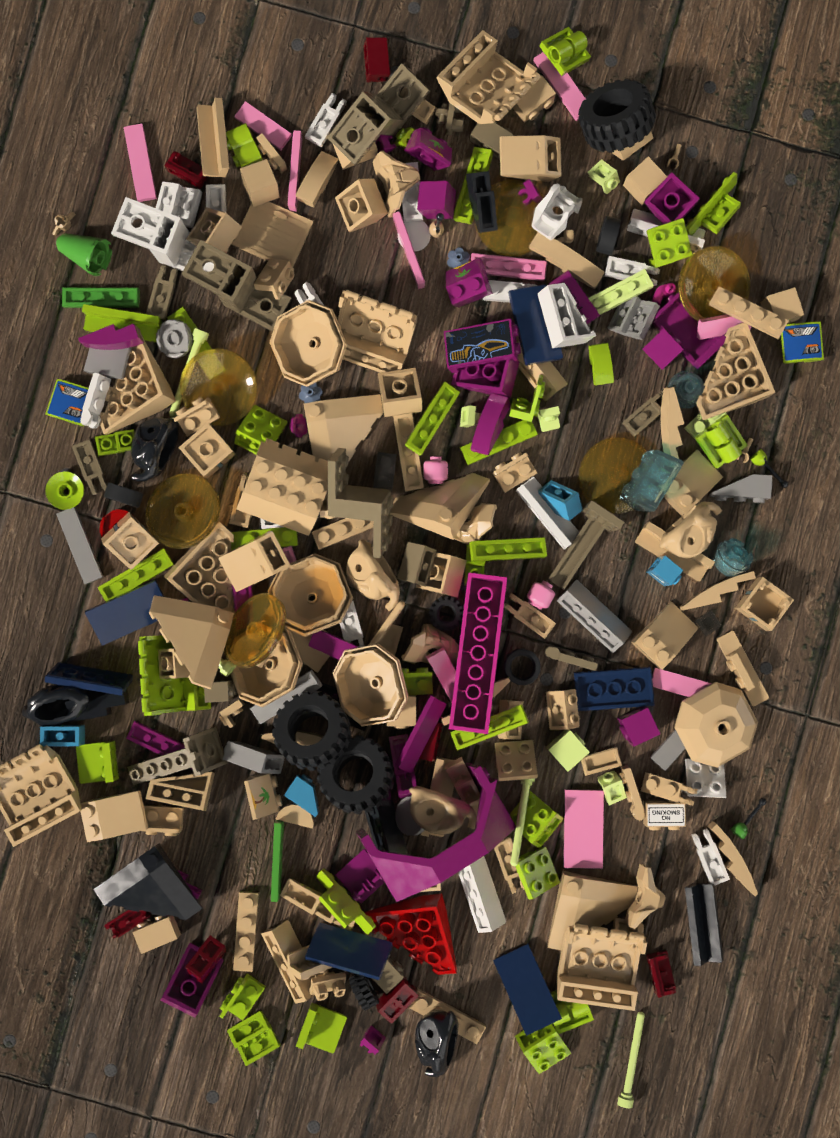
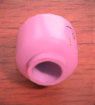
M430 456V460L424 462V479L428 480L429 484H443V481L448 478V463L442 460L440 456Z
M544 580L542 583L534 582L527 593L528 603L539 610L548 608L555 597V592L552 590L553 586Z

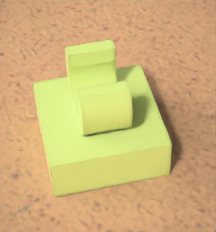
M468 405L462 407L460 427H471L479 422L481 413H475L476 406Z

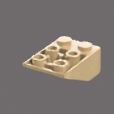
M545 135L501 136V176L550 182L561 177L560 138Z
M268 531L218 557L236 592L290 566L273 531Z

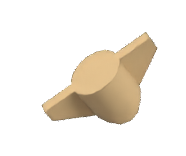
M71 212L66 216L57 215L55 217L56 227L52 234L56 236L61 230H69L71 227L70 220L76 214Z

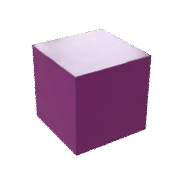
M420 181L417 210L426 219H437L438 213H442L444 219H453L456 190L448 181Z
M663 328L642 350L663 370L685 348L680 344L682 342L672 331L669 333Z
M639 707L617 718L625 740H628L629 744L634 747L660 735L648 707Z

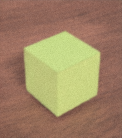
M564 730L546 746L567 772L590 753L584 746L585 742L576 732L573 734L570 730Z

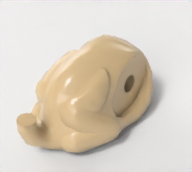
M713 502L698 503L665 531L660 541V547L666 548L670 553L680 558H692L701 554L713 541L716 531L717 520L711 516L710 511L718 515L722 512V509Z
M361 539L358 541V547L350 555L347 562L346 574L348 579L358 592L368 599L380 600L389 596L390 601L385 607L388 611H391L399 602V582L384 556L382 555L381 558L373 557V545Z
M421 786L409 789V792L412 794L410 803L411 815L415 823L422 829L439 835L450 834L463 825L466 817L469 818L468 827L475 829L477 815L473 807L468 803Z

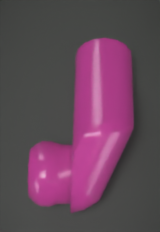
M668 283L659 286L651 302H656L660 306L663 298L670 296L676 291V285Z

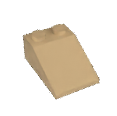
M697 449L655 489L682 516L693 508L723 476Z
M670 601L631 643L658 669L663 670L698 630V627Z
M140 790L80 803L87 842L148 829Z

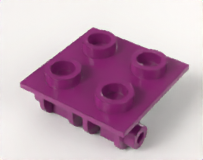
M365 849L335 874L353 894V899L360 903H363L384 883L383 878Z

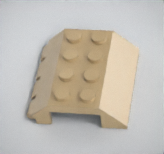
M484 30L437 76V80L449 103L479 124L494 123L501 120L508 113V110H511L520 100L519 98H522L531 89V86L541 78L540 74L537 73V68L529 62L526 64L525 70L522 71L495 51L498 40Z
M343 290L338 307H340L337 320L347 342L343 360L380 373L402 370L414 334L417 315L401 308L399 310L396 306L384 302L379 303L378 300L364 295L362 297L358 293Z
M266 438L265 442L261 441L236 510L309 536L328 490V461L319 458L318 462H315V456L302 451L300 455H297V449L286 445L278 448V442Z
M38 744L29 749L28 754L24 752L12 758L11 763L7 761L0 765V810L9 824L4 831L13 847L81 811L79 792L74 780L59 754L47 745L43 747L41 744Z
M581 924L569 926L564 934L557 971V999L559 1001L635 1011L638 995L635 987L640 954H645L647 947L644 933L630 932L627 934V931L611 929L609 932L608 928L592 926L589 929L588 925Z

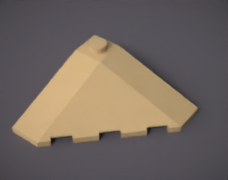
M746 323L728 328L725 334L724 344L718 350L714 360L716 361L712 371H709L704 383L703 393L696 402L703 421L766 399L775 393Z
M145 340L143 344L131 347L124 379H116L114 386H109L105 398L108 404L105 412L100 413V426L104 435L156 414L176 402L171 387Z
M380 394L304 403L315 462H318L319 458L328 461L338 448H346V455H348L350 461L356 452L355 448L361 440H365L371 432L372 428L370 427L377 418L380 419L383 415Z
M471 473L465 477L456 480L452 479L437 486L420 489L405 496H398L393 501L392 509L390 508V515L454 540L489 484L490 479Z
M218 522L175 563L164 577L192 602L215 606L234 613L232 583L218 557L231 551V542H234V535Z
M154 595L149 611L151 618H157L162 627L159 631L167 643L171 641L176 649L174 655L181 666L185 664L190 672L188 678L191 683L211 689L230 632L234 613L215 606Z
M562 871L547 948L561 950L564 934L569 926L581 924L588 925L589 929H591L592 926L600 927L613 921L614 918L618 917V914L628 909L635 901L638 886Z

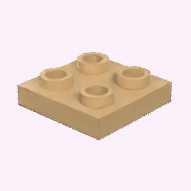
M533 740L495 743L496 767L499 781L538 777Z

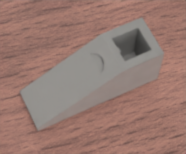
M750 475L710 493L709 497H715L717 501H726L727 498H734L735 502H746V499H753V503H765V500L771 499L772 475Z

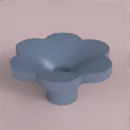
M456 248L455 251L448 253L447 265L451 268H456L468 263L470 254L464 252L462 248Z
M316 383L309 387L302 385L299 398L305 403L320 401L322 389L317 387Z

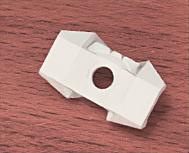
M558 183L554 184L547 196L535 208L531 226L549 240H553L566 229L567 220L573 212L578 214L582 198H578L570 193L565 186H560ZM553 207H560L563 213L560 215L555 214Z

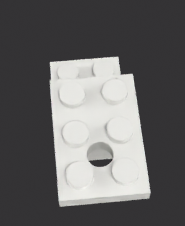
M125 197L111 234L150 249L159 263L183 271L197 246L186 239L190 232L182 219ZM135 219H142L143 221L139 228L133 227ZM211 262L204 265V271L210 272L214 268V264Z

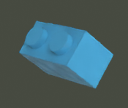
M664 555L658 557L646 572L661 585L670 586L672 584L676 585L682 578L680 574L683 569Z
M85 725L41 726L40 744L42 746L84 745Z

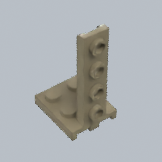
M590 501L583 508L582 511L588 517L587 521L547 579L562 590L566 588L604 529L609 532H615L621 529L625 523L594 501Z
M213 727L184 738V749L127 767L133 785L191 767L194 775L199 776L227 764L228 762L223 760L224 749L217 728Z

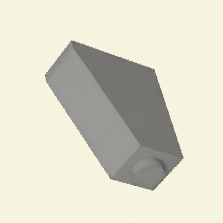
M228 741L224 748L223 756L225 761L265 774H280L285 759L280 753L239 741Z

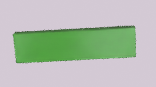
M62 287V307L83 308V304L105 308H139V288Z
M276 820L274 823L271 902H278L281 897L284 822Z

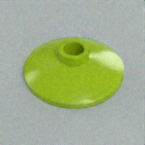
M59 472L48 480L45 490L46 497L50 504L58 509H72L83 499L84 485L77 475L71 472ZM69 488V494L65 495L64 490Z

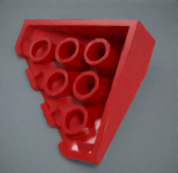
M442 893L423 895L364 912L372 918L376 925L372 931L373 934H376L378 931L386 936V941L392 942L395 948L399 949L401 946L410 952L409 957L420 964L425 961L433 966L432 971L438 975L457 973L448 915Z

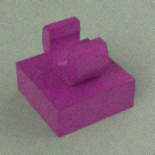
M380 135L375 141L378 153L384 151L388 154V152L394 150L396 144L391 145L389 142L393 136Z
M530 179L523 183L526 189H521L518 194L520 196L528 194L527 199L523 201L525 205L530 204L532 200L536 203L543 200L537 187Z
M371 1025L360 1041V1046L364 1045L368 1048V1053L377 1054L386 1037Z

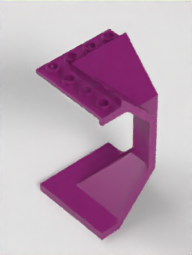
M470 763L465 764L480 791L475 831L432 858L410 856L377 849L363 828L356 831L396 902L445 881L488 854L516 828L515 823L495 791L498 779L491 778L485 767L482 768Z

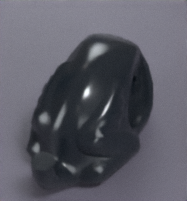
M175 416L169 419L156 417L139 424L133 437L131 456L135 465L143 469L144 472L140 474L134 473L132 476L133 480L138 482L147 481L155 476H159L165 469L178 442L179 423L174 421L173 418Z
M54 684L40 689L29 698L27 705L22 709V715L35 721L40 726H60L63 722L74 720L82 715L90 699L86 689Z
M431 1011L425 1014L417 1024L415 1030L416 1051L421 1064L431 1066V1068L427 1067L425 1075L429 1077H439L445 1074L452 1062L459 1028L458 1019L452 1011Z

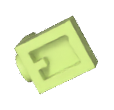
M602 159L588 171L589 177L600 184L606 194L615 189L620 183L617 170Z
M559 406L539 410L538 418L542 432L560 428L558 419L560 415Z
M615 771L607 772L597 777L598 782L603 788L606 802L609 805L627 798L622 780Z

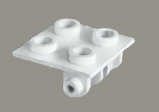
M685 759L686 785L698 789L697 794L684 791L687 793V796L726 798L724 764L717 768L692 761L691 759Z

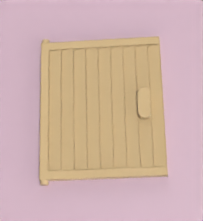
M271 202L255 207L251 203L242 222V228L231 245L266 261H269V259L289 260L294 270L293 266L314 222Z

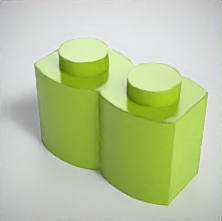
M246 123L226 132L228 150L232 149L235 156H232L236 167L240 166L243 168L262 161L261 154Z

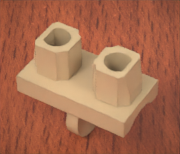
M327 969L326 972L315 975V978H311L310 995H315L318 1001L325 1000L328 997L329 991H333L336 997L344 996L346 990L345 972L335 974L334 972H328Z

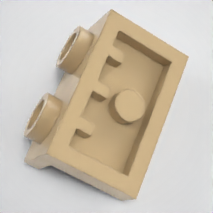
M200 397L192 402L194 406L188 409L185 406L176 411L177 415L173 419L175 422L178 421L187 437L198 431L207 422L210 424L221 417L209 397L204 400Z
M519 452L511 457L513 461L508 464L502 462L495 467L496 471L493 472V475L504 493L537 474L536 469L528 458L527 452L523 455Z
M576 690L547 691L546 699L550 730L578 728L580 726V718L578 715Z
M144 806L148 829L142 831H146L147 835H157V832H163L165 836H177V833L182 831L184 807Z

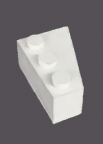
M565 283L547 285L538 293L552 348L584 344L596 336L595 332L591 331L585 321L587 319L585 316L581 315L577 309V303Z

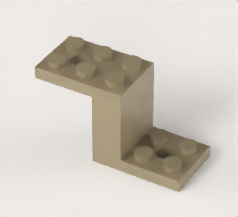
M401 63L378 94L362 92L328 135L327 139L354 165H357L380 135L395 136L431 90ZM402 87H407L408 96L406 98L400 96ZM353 130L358 134L355 142H352L349 137Z
M202 240L199 241L182 272V276L217 294L225 307L272 332L277 317L286 312L292 301V298L285 294L282 295L280 300H277L272 291L256 290L253 284L257 277L252 267ZM208 262L214 264V268L210 272L204 271V265ZM263 302L271 303V308L268 311L261 309Z
M338 448L328 460V516L374 521L373 557L381 558L393 539V534L390 533V526L393 523V515H390V508L392 509L393 507L391 490L347 485L349 476L346 474V467L349 463V457L346 455V448Z

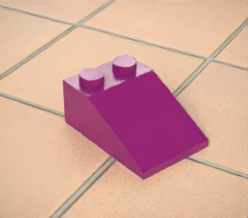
M507 359L459 368V372L453 375L451 385L488 395L493 393L511 398L520 361Z
M189 943L160 1001L190 1016L196 1017L224 959L221 958L201 984L185 968L199 950V947Z

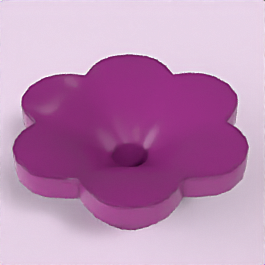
M302 414L292 417L289 428L297 438H302L308 432L307 421Z

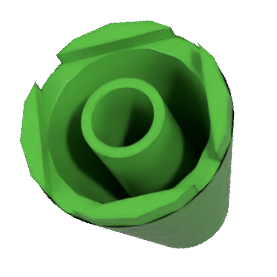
M63 233L57 238L56 245L58 251L90 275L100 276L101 273L99 272L102 269L106 270L111 261L112 249H109L108 245L110 242L104 238Z

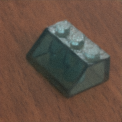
M648 450L642 456V462L639 467L633 471L629 483L623 487L622 495L619 499L636 511L655 512L684 462L659 450Z

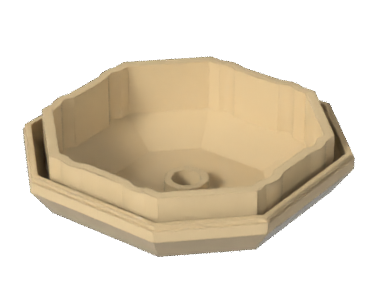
M306 300L278 316L270 339V345L284 378L306 387L339 371L347 347V342L333 309L311 300Z
M312 554L289 563V567L276 573L268 589V594L279 624L282 627L306 637L342 623L353 600V596L340 563L318 554ZM315 596V600L310 601L309 597Z
M267 620L235 638L228 661L231 660L236 664L231 677L239 698L260 707H265L293 691L303 665L291 631L284 627L281 631H278L265 651L266 661L262 668L248 660L254 652L263 649L275 630L276 624Z
M378 643L344 650L333 671L340 705L344 712L361 726L397 721L409 699L400 660Z
M714 682L682 701L674 728L692 761L718 768L751 748L758 721L741 689ZM720 724H723L722 730L718 729Z

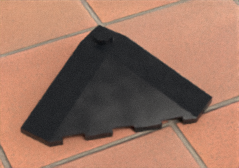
M160 844L155 845L93 889L104 906H120L126 910L137 912L140 910L148 911L151 914L165 917L167 915L177 916L182 920H187L203 908Z

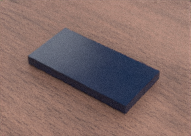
M546 285L515 289L508 292L515 324H517L519 330L518 337L525 366L561 360L563 358L561 347L552 348L538 298V293Z
M156 579L84 612L102 646L158 621L157 618L152 619L149 614L154 595L164 597Z
M58 662L45 676L46 683L121 696L133 680V675L62 662Z
M651 667L574 673L578 711L655 706Z
M319 922L305 958L312 962L380 980L393 944L390 941Z
M529 944L493 960L526 1036L562 1019Z

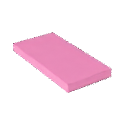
M564 789V868L603 869V790Z

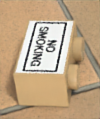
M643 801L644 813L646 815L643 824L649 827V830H661V827H668L669 830H680V827H686L684 803L674 801Z

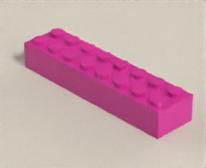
M468 573L449 729L488 734L507 577Z

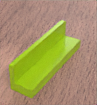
M83 304L82 312L86 315L83 328L85 331L95 332L112 324L118 329L135 324L140 329L145 341L156 342V333L162 326V320L159 316Z

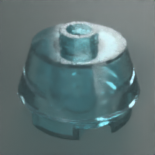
M681 371L675 374L668 384V387L675 388L681 408L697 406V399L702 395L705 388L703 379L692 371Z
M731 538L729 541L724 540V542L718 544L713 561L715 562V567L722 574L734 577L750 568L753 562L752 552L748 554L747 550L743 548L745 545L743 542Z

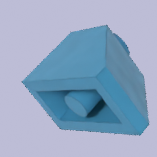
M551 480L538 490L539 495L553 512L568 521L582 511L579 493Z
M298 774L284 796L316 817L319 813L315 785L311 783L313 780L305 774L302 776Z

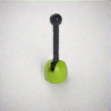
M762 449L758 450L750 458L755 465H764L781 483L782 488L788 487V482L783 480L766 463L767 455Z

